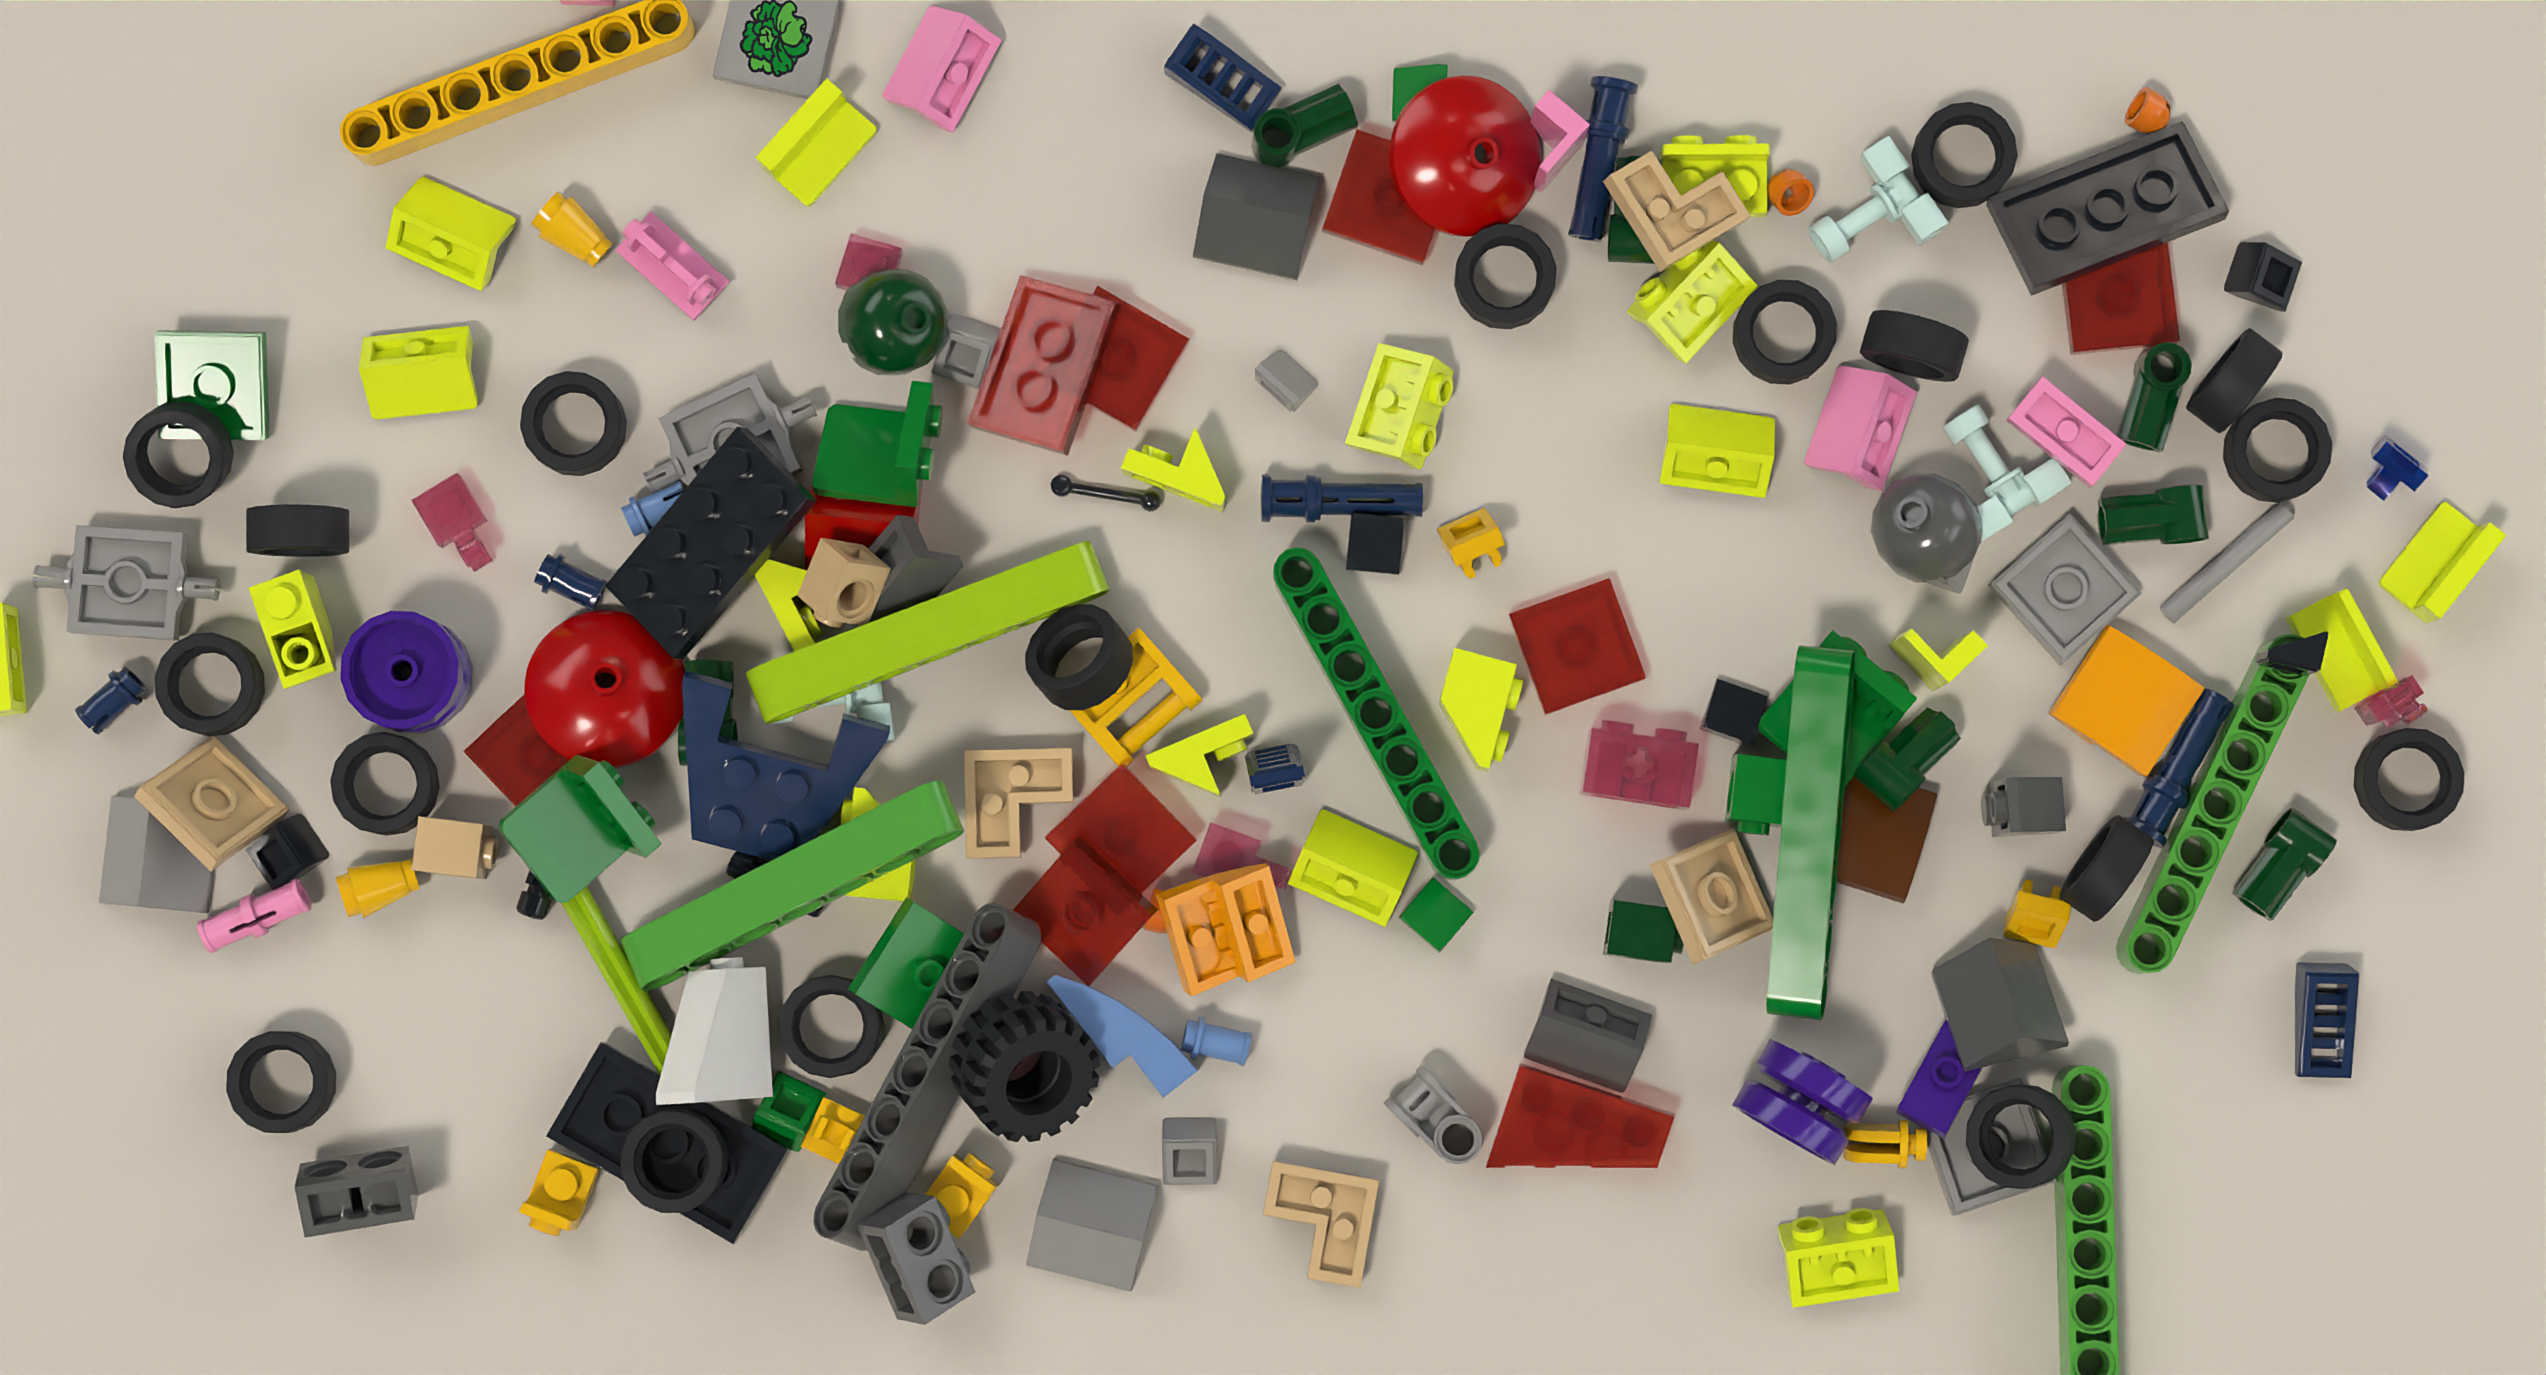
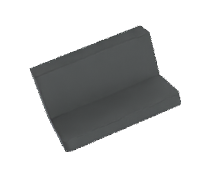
M897 515L868 548L891 568L869 623L937 597L963 568V563L958 555L928 551L914 517Z
M1551 978L1543 997L1536 1024L1526 1045L1524 1057L1617 1092H1625L1643 1052L1652 1014Z

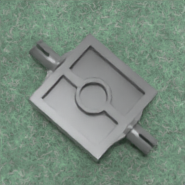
M753 373L658 418L669 440L670 457L672 460L648 472H644V478L648 482L647 484L652 493L678 480H682L688 486L737 426L748 428L792 475H795L803 470L791 447L789 428L818 415L808 395L779 409L768 398L758 375Z
M76 525L74 552L67 564V568L36 565L33 574L38 576L54 577L53 579L33 577L35 588L65 589L69 604L66 632L72 634L179 641L181 612L187 598L213 599L217 601L220 596L219 591L199 589V587L221 588L218 577L189 576L186 567L188 534L183 532Z

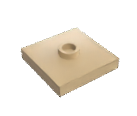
M214 735L142 784L134 796L211 872L268 831L277 822L282 821L289 811V808Z
M1735 829L1726 831L1649 864L1692 965L1772 930V914Z

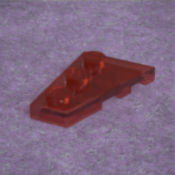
M1519 1063L1486 1161V1168H1505V1166H1535V1168H1555V1166L1658 1168L1674 1120V1113Z

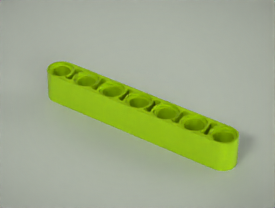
M1084 541L778 657L750 669L745 675L765 724H771L1046 619L1061 609L1087 603L1107 594L1111 590L1091 541Z

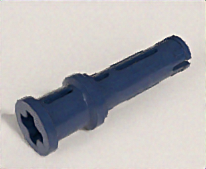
M1593 76L1590 86L1595 90L1589 120H1586L1590 126L1586 134V151L1568 236L1573 238L1579 236L1578 239L1601 242L1610 192L1603 181L1610 174L1614 173L1619 144H1624L1625 139H1628L1630 130L1625 127L1630 98L1637 94L1638 85L1619 78Z
M1262 474L1261 522H1270L1272 517H1304L1306 523H1315V520L1321 519V515H1351V513L1422 517V483H1321V478H1316L1315 475H1307L1305 480H1272L1270 474ZM1278 497H1300L1299 500H1276ZM1321 497L1337 499L1335 501L1321 500ZM1347 498H1393L1392 501H1347Z
M2206 688L2203 690L2157 774H2151L2142 783L2145 791L2131 817H2124L2151 836L2154 841L2153 846L2163 848L2167 839L2164 834L2178 809H2184L2187 806L2189 793L2186 790L2217 736L2216 734L2223 721H2225L2234 706L2233 702L2228 701V698L2213 690Z

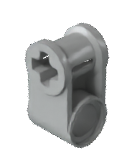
M1420 1065L1416 1069L1417 1077L1395 1099L1388 1098L1384 1105L1417 1138L1420 1136L1441 1158L1454 1164L1467 1163L1475 1158L1481 1149L1483 1140L1481 1130L1476 1122L1455 1102L1456 1099L1428 1070ZM1428 1091L1430 1093L1429 1096L1414 1111H1410L1409 1108ZM1462 1124L1472 1132L1474 1138L1473 1146L1465 1155H1451L1443 1147L1442 1135L1450 1125Z

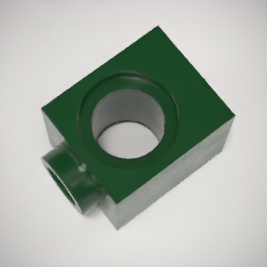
M1617 900L1610 901L1603 955L1667 964L1672 963L1673 953L1682 954L1684 944L1668 907Z

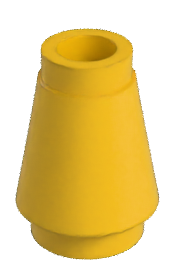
M556 192L548 200L531 223L533 227L540 231L539 238L579 260L587 262L593 268L613 245V242L605 237L606 235L572 196L566 199L559 192Z
M411 859L401 862L393 861L347 867L348 873L336 876V882L348 918L358 914H362V917L365 918L409 895L410 892L420 890L415 871L411 870Z

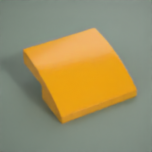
M2106 625L2048 714L2087 743L2099 746L2137 775L2147 777L2205 688L2153 651L2114 627Z
M1265 863L1217 873L1156 894L1183 990L1191 997L1239 976L1246 982H1250L1296 963L1270 867Z

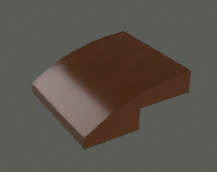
M1853 776L1844 790L1837 883L1904 904L1922 852L1937 793L1918 788L1899 809L1892 813Z

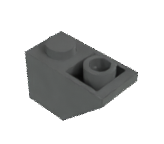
M2062 777L2004 778L1988 784L1989 794H1982V820L1984 826L1992 827V837L2055 834L2066 831Z

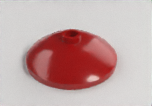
M1464 75L1448 77L1433 82L1417 92L1407 102L1393 128L1389 156L1391 174L1397 192L1416 218L1438 232L1452 236L1471 237L1481 229L1500 223L1508 224L1519 215L1535 190L1534 181L1541 163L1538 134L1530 123L1531 117L1523 104L1509 90L1496 82L1482 77ZM1478 144L1486 152L1483 163H1480L1475 157V148Z
M614 610L582 613L567 619L553 628L533 652L526 670L524 683L527 712L532 725L541 739L563 758L571 760L575 755H579L598 762L605 760L614 768L630 766L657 752L668 742L678 728L684 713L682 681L685 673L684 665L681 659L672 658L632 614ZM601 673H610L616 678V682L610 688H601L596 684L595 679Z

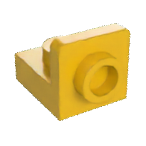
M547 1149L528 1200L522 1201L519 1212L531 1217L528 1224L530 1227L553 1236H559L562 1229L566 1231L577 1229L601 1168L553 1149Z
M970 1152L964 1159L957 1154H953L947 1161L945 1168L925 1193V1195L935 1196L945 1207L950 1218L948 1228L958 1239L963 1236L999 1186L990 1179L995 1170Z

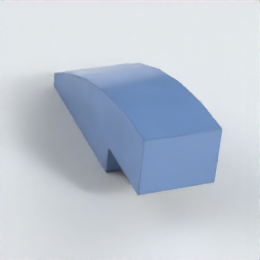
M1054 975L1047 981L1079 1025L1091 1037L1112 1068L1131 1055L1163 1098L1199 1071L1173 1041L1150 1021L1120 1001L1092 987L1058 975Z

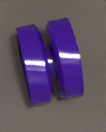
M389 611L368 619L351 635L341 656L340 680L349 703L363 718L399 733L423 734L445 726L462 710L472 689L473 666L465 644L450 628L416 612ZM412 666L410 678L407 680L401 678L400 672L402 667L411 668Z
M1770 1039L1756 1064L1762 1074L1782 1087L1777 1092L1760 1082L1745 1081L1732 1106L1786 1140L1835 1166L1849 1140L1845 1132L1823 1118L1827 1112L1849 1124L1860 1123L1873 1098L1845 1080L1846 1076L1805 1052L1800 1054Z

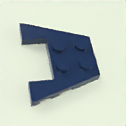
M685 670L682 681L692 840L771 861L820 835L888 740L890 725L845 713L842 715L828 764L818 763L719 736L733 683Z

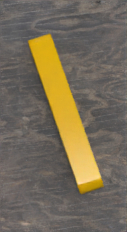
M643 0L359 107L348 113L342 120L339 130L341 141L364 164L375 166L390 162L678 53L687 48L693 41L695 35L694 21L681 0ZM673 13L681 16V22L676 31L665 35L656 32V23L663 15ZM625 32L631 35L630 44L624 51L620 53L606 51L607 41L613 34ZM567 51L580 52V63L574 70L570 72H560L557 70V60L563 53ZM521 69L530 71V82L525 88L519 91L507 89L508 78L513 72ZM470 88L480 89V101L475 107L469 110L458 109V97L463 91ZM419 107L430 108V119L425 126L418 129L408 128V117L413 110ZM368 126H379L381 133L376 144L368 148L359 147L358 137L361 131Z

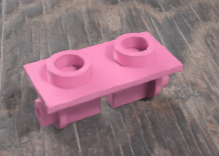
M651 211L641 222L638 219H634L626 226L622 233L626 239L615 249L619 255L693 321L697 319L730 282Z

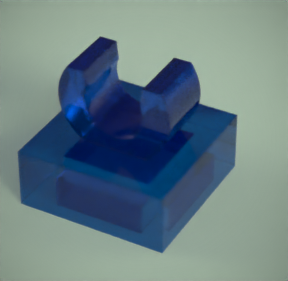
M2384 435L2371 450L2372 458L2381 466L2366 481V484H2368L2366 487L2384 501L2400 481L2415 492L2429 474L2427 467L2387 435Z

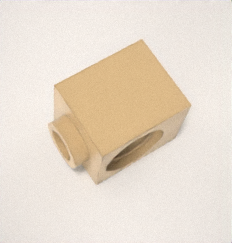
M820 538L797 596L814 610L813 616L818 621L828 626L842 628L845 623L865 625L871 619L891 568L863 544Z
M418 816L411 870L486 880L487 869H494L497 862L498 838L491 837L492 826Z

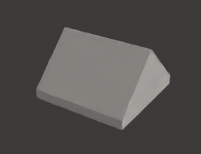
M111 796L99 903L208 913L213 871L211 872L135 797Z
M1053 1159L1036 1214L1026 1265L1131 1292L1157 1185Z

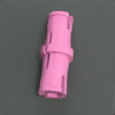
M294 879L291 883L259 897H255L252 894L247 895L239 900L238 906L206 920L198 921V933L205 948L210 953H214L218 949L252 934L257 938L268 934L270 926L300 913L310 911L311 902L301 881Z

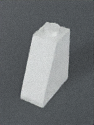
M743 957L710 959L711 970L688 972L656 1091V1105L773 1097L766 967L744 968Z

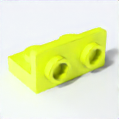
M1685 135L1673 137L1671 144H1663L1659 152V159L1662 160L1663 169L1680 195L1685 194L1723 171L1750 216L1765 217L1767 215V159L1770 156V144L1757 143V138L1749 135L1726 137L1725 144H1703V137Z
M1712 241L1665 269L1658 278H1653L1642 285L1635 295L1636 301L1628 308L1627 313L1634 320L1644 323L1677 360L1687 363L1759 286L1720 242Z
M1378 343L1345 444L1353 449L1399 460L1410 468L1421 470L1425 458L1434 449L1436 443L1435 428L1442 407L1451 398L1454 371L1434 356Z
M1857 1208L1847 1212L1845 1215L1825 1218L1806 1216L1798 1218L1792 1223L1778 1226V1236L1784 1250L1788 1297L1792 1308L1899 1291L1894 1233L1884 1210Z

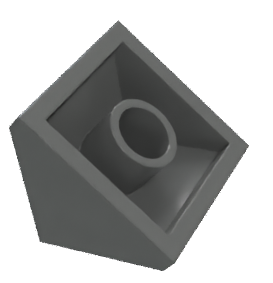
M1216 153L1203 195L1193 258L1297 280L1320 176Z
M1988 938L1932 970L1931 975L1964 1072L2068 1046L2069 1041L2036 944Z

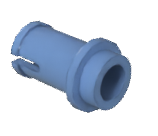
M679 480L635 501L633 496L628 498L630 504L621 507L634 537L645 533L647 536L650 532L649 530L657 524L682 494L684 489Z
M1199 1017L1198 1021L1188 1019L1181 1051L1191 1053L1190 1058L1195 1060L1197 1055H1202L1244 1066L1249 1052L1252 1033L1205 1023V1017Z

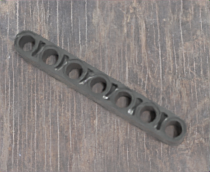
M997 903L984 905L974 915L816 1206L813 1223L815 1231L821 1237L860 1251H866L867 1248L856 1224L907 1192L960 1095L951 1080L954 1073L949 1068L950 1056L958 1055L957 1051L952 1047L956 1035L964 1036L966 1029L962 1026L969 1016L973 1019L977 1018L982 1013L979 1010L980 1006L987 1001L993 1006L999 1003L1000 995L1009 992L1012 996L1014 995L1041 943V931L1039 925L1034 920Z

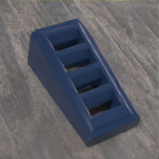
M1194 23L1164 65L1165 75L1251 133L1254 131L1255 122L1259 116L1270 108L1282 90V87ZM1201 48L1206 54L1194 71L1190 72L1185 66L1197 49ZM1216 60H1219L1225 65L1209 86L1203 79ZM1236 72L1242 76V79L1227 99L1220 93ZM1252 84H1254L1261 90L1246 112H1244L1237 106Z
M1284 744L1254 750L1245 755L1251 791L1255 795L1302 786V783L1305 781L1303 764L1298 747L1295 744Z
M2296 963L2295 1075L2297 1077L2351 1078L2359 973L2348 964ZM2316 984H2337V991H2316ZM2315 1005H2337V1013H2314ZM2313 1027L2337 1028V1036L2313 1035ZM2311 1049H2337V1058H2311Z

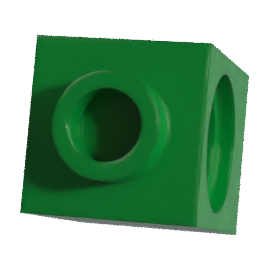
M1736 754L1732 757L1725 821L1738 822L1737 832L1769 836L1770 826H1781L1787 760Z

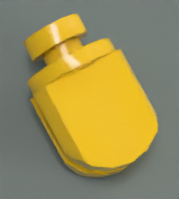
M1898 1120V1124L1853 1123L1844 1126V1132L1849 1140L1897 1143V1145H1846L1843 1158L1847 1161L1855 1163L1897 1164V1168H1907L1908 1155H1914V1161H1926L1927 1130L1915 1129L1914 1134H1908L1907 1120Z

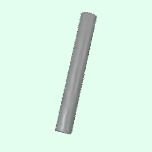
M2278 503L2160 607L2165 617L2172 623L2177 622L2292 521L2294 516L2284 504Z

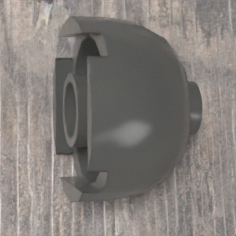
M1914 473L1895 481L1881 494L1872 512L1871 534L1879 556L1897 575L1916 583H1927L1925 580H1935L1940 577L1947 579L1957 575L1972 561L1981 543L1982 530L1979 528V510L1974 500L1958 483L1935 473Z

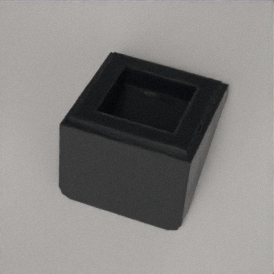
M2241 242L2237 246L2224 290L2236 297L2280 312H2286L2302 262L2266 242Z
M1351 513L1346 570L1399 575L1405 518Z
M2322 632L2256 654L2255 662L2260 666L2302 676L2316 673L2321 670L2328 632Z
M1717 678L1699 729L1750 747L1754 744L1758 732V722L1762 717L1768 696Z
M297 814L277 822L245 849L272 890L289 884L294 879L301 878L329 857L328 851L302 814Z

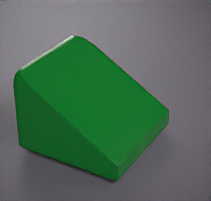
M1448 64L1394 68L1392 122H1396L1402 109L1417 92L1433 82L1447 78Z
M1433 877L1398 918L1434 950L1440 953L1474 912Z
M778 1071L772 1081L773 1097L763 1098L755 1113L752 1127L790 1148V1150L799 1152L820 1103L827 1093Z

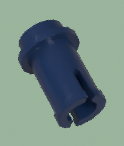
M547 554L536 574L534 583L542 586L541 592L548 594L551 590L586 607L587 610L592 612L606 588L607 581L566 563V557L562 554L557 558Z
M126 667L120 672L113 670L109 673L110 681L83 705L75 709L80 720L89 729L91 728L95 734L99 735L102 733L103 729L132 703L138 706L143 702L141 696L147 689L142 681Z

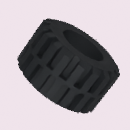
M1020 991L1018 998L1015 999L1009 992L1000 995L999 1003L993 1006L988 1001L980 1006L979 1010L982 1013L975 1019L969 1016L962 1026L966 1029L964 1036L956 1035L952 1047L957 1051L958 1055L950 1056L949 1068L954 1073L951 1080L956 1090L960 1093L961 1098L990 1132L998 1137L1003 1134L1008 1141L1019 1142L1022 1136L1028 1142L1040 1141L1042 1133L1047 1132L1052 1137L1061 1132L1060 1125L1066 1121L1073 1124L1080 1117L1076 1113L1081 1106L1088 1107L1093 1099L1089 1090L1090 1088L1098 1087L1100 1078L1094 1070L1100 1066L1099 1055L1094 1051L1095 1044L1091 1037L1060 1003H1056L1050 996L1042 993L1036 997L1032 991ZM1042 1051L1037 1064L1031 1071L1021 1078L1007 1081L1013 1068L1022 1059Z

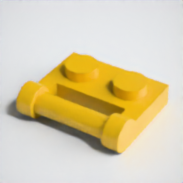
M1139 627L1128 636L1132 643L1133 663L1127 679L1117 692L1100 705L1082 711L1069 710L1122 771L1134 761L1131 756L1183 710L1188 708L1192 711L1203 701ZM1164 680L1173 692L1116 740L1107 728L1160 681Z

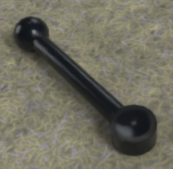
M1058 475L1051 481V490L1058 497H1066L1073 493L1139 504L1144 510L1149 512L1157 510L1161 504L1160 495L1155 491L1137 494L1072 483L1064 475Z

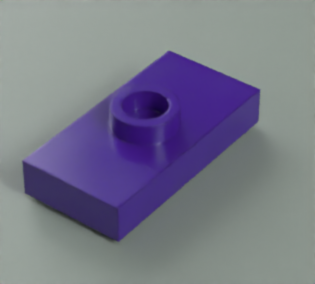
M1947 1020L1944 1021L1896 1112L1943 1138L1947 1136L1983 1069L1982 1067L1964 1072Z

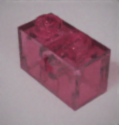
M1602 720L1601 729L1591 728L1588 731L1579 795L1679 810L1690 808L1699 743L1686 742L1687 732L1655 728L1654 737L1633 734V724ZM1638 750L1644 751L1646 761L1654 763L1653 769L1645 771L1641 778L1634 777V768L1625 765L1626 759L1635 756Z

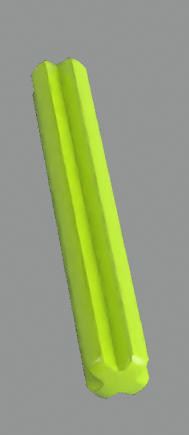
M586 886L570 901L561 904L655 1068L661 1075L672 1033L649 993L640 990L622 946Z

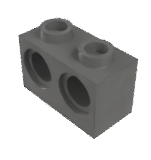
M409 1146L300 1163L294 1188L305 1238L415 1219L418 1191Z
M906 1192L856 1224L898 1320L926 1325L976 1292L968 1275L970 1273L969 1262L963 1252L956 1247L948 1228L950 1225L949 1215L945 1207L935 1196ZM912 1222L913 1233L910 1240L908 1241L907 1230L910 1223ZM933 1271V1281L928 1288V1276Z

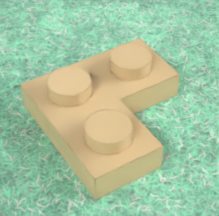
M1653 151L1610 174L1603 181L1660 272L1741 225L1751 217L1723 171L1685 194L1680 195Z
M1072 748L964 751L967 859L1021 858L1020 804L1074 803Z
M1272 1161L1263 1215L1316 1224L1307 1279L1361 1288L1379 1180Z

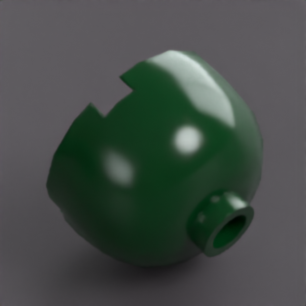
M880 269L862 277L858 283L852 284L845 292L838 310V333L842 343H847L850 352L856 357L852 359L861 368L876 375H904L929 364L941 351L948 333V311L941 293L927 278L906 269Z

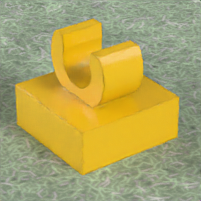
M1485 507L1436 529L1444 549L1456 567L1460 566L1469 579L1476 577L1475 571L1472 568L1473 559L1484 554L1488 555L1495 568L1501 566L1502 557L1497 548L1504 546L1505 542L1499 527Z
M2026 879L2020 891L2018 890L2005 917L2003 937L2055 949L2069 922L2071 905L2061 901L2060 887L2053 886L2049 896L2044 897L2032 894L2033 880Z
M823 1097L801 1147L839 1164L865 1115L834 1100Z

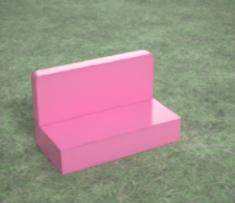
M932 5L928 7L882 97L892 104L912 109L938 128L953 133L1002 40L968 15Z
M1550 90L1536 103L1530 121L1536 129L1538 137L1553 149L1540 164L1536 174L1534 185L1539 192H1543L1581 149L1590 126L1588 122Z
M1839 366L1833 377L1804 463L1813 469L1842 474L1865 488L1882 491L1917 391L1887 373Z
M2043 376L2030 387L2027 395L2006 419L2014 428L2089 488L2097 482L2127 445Z

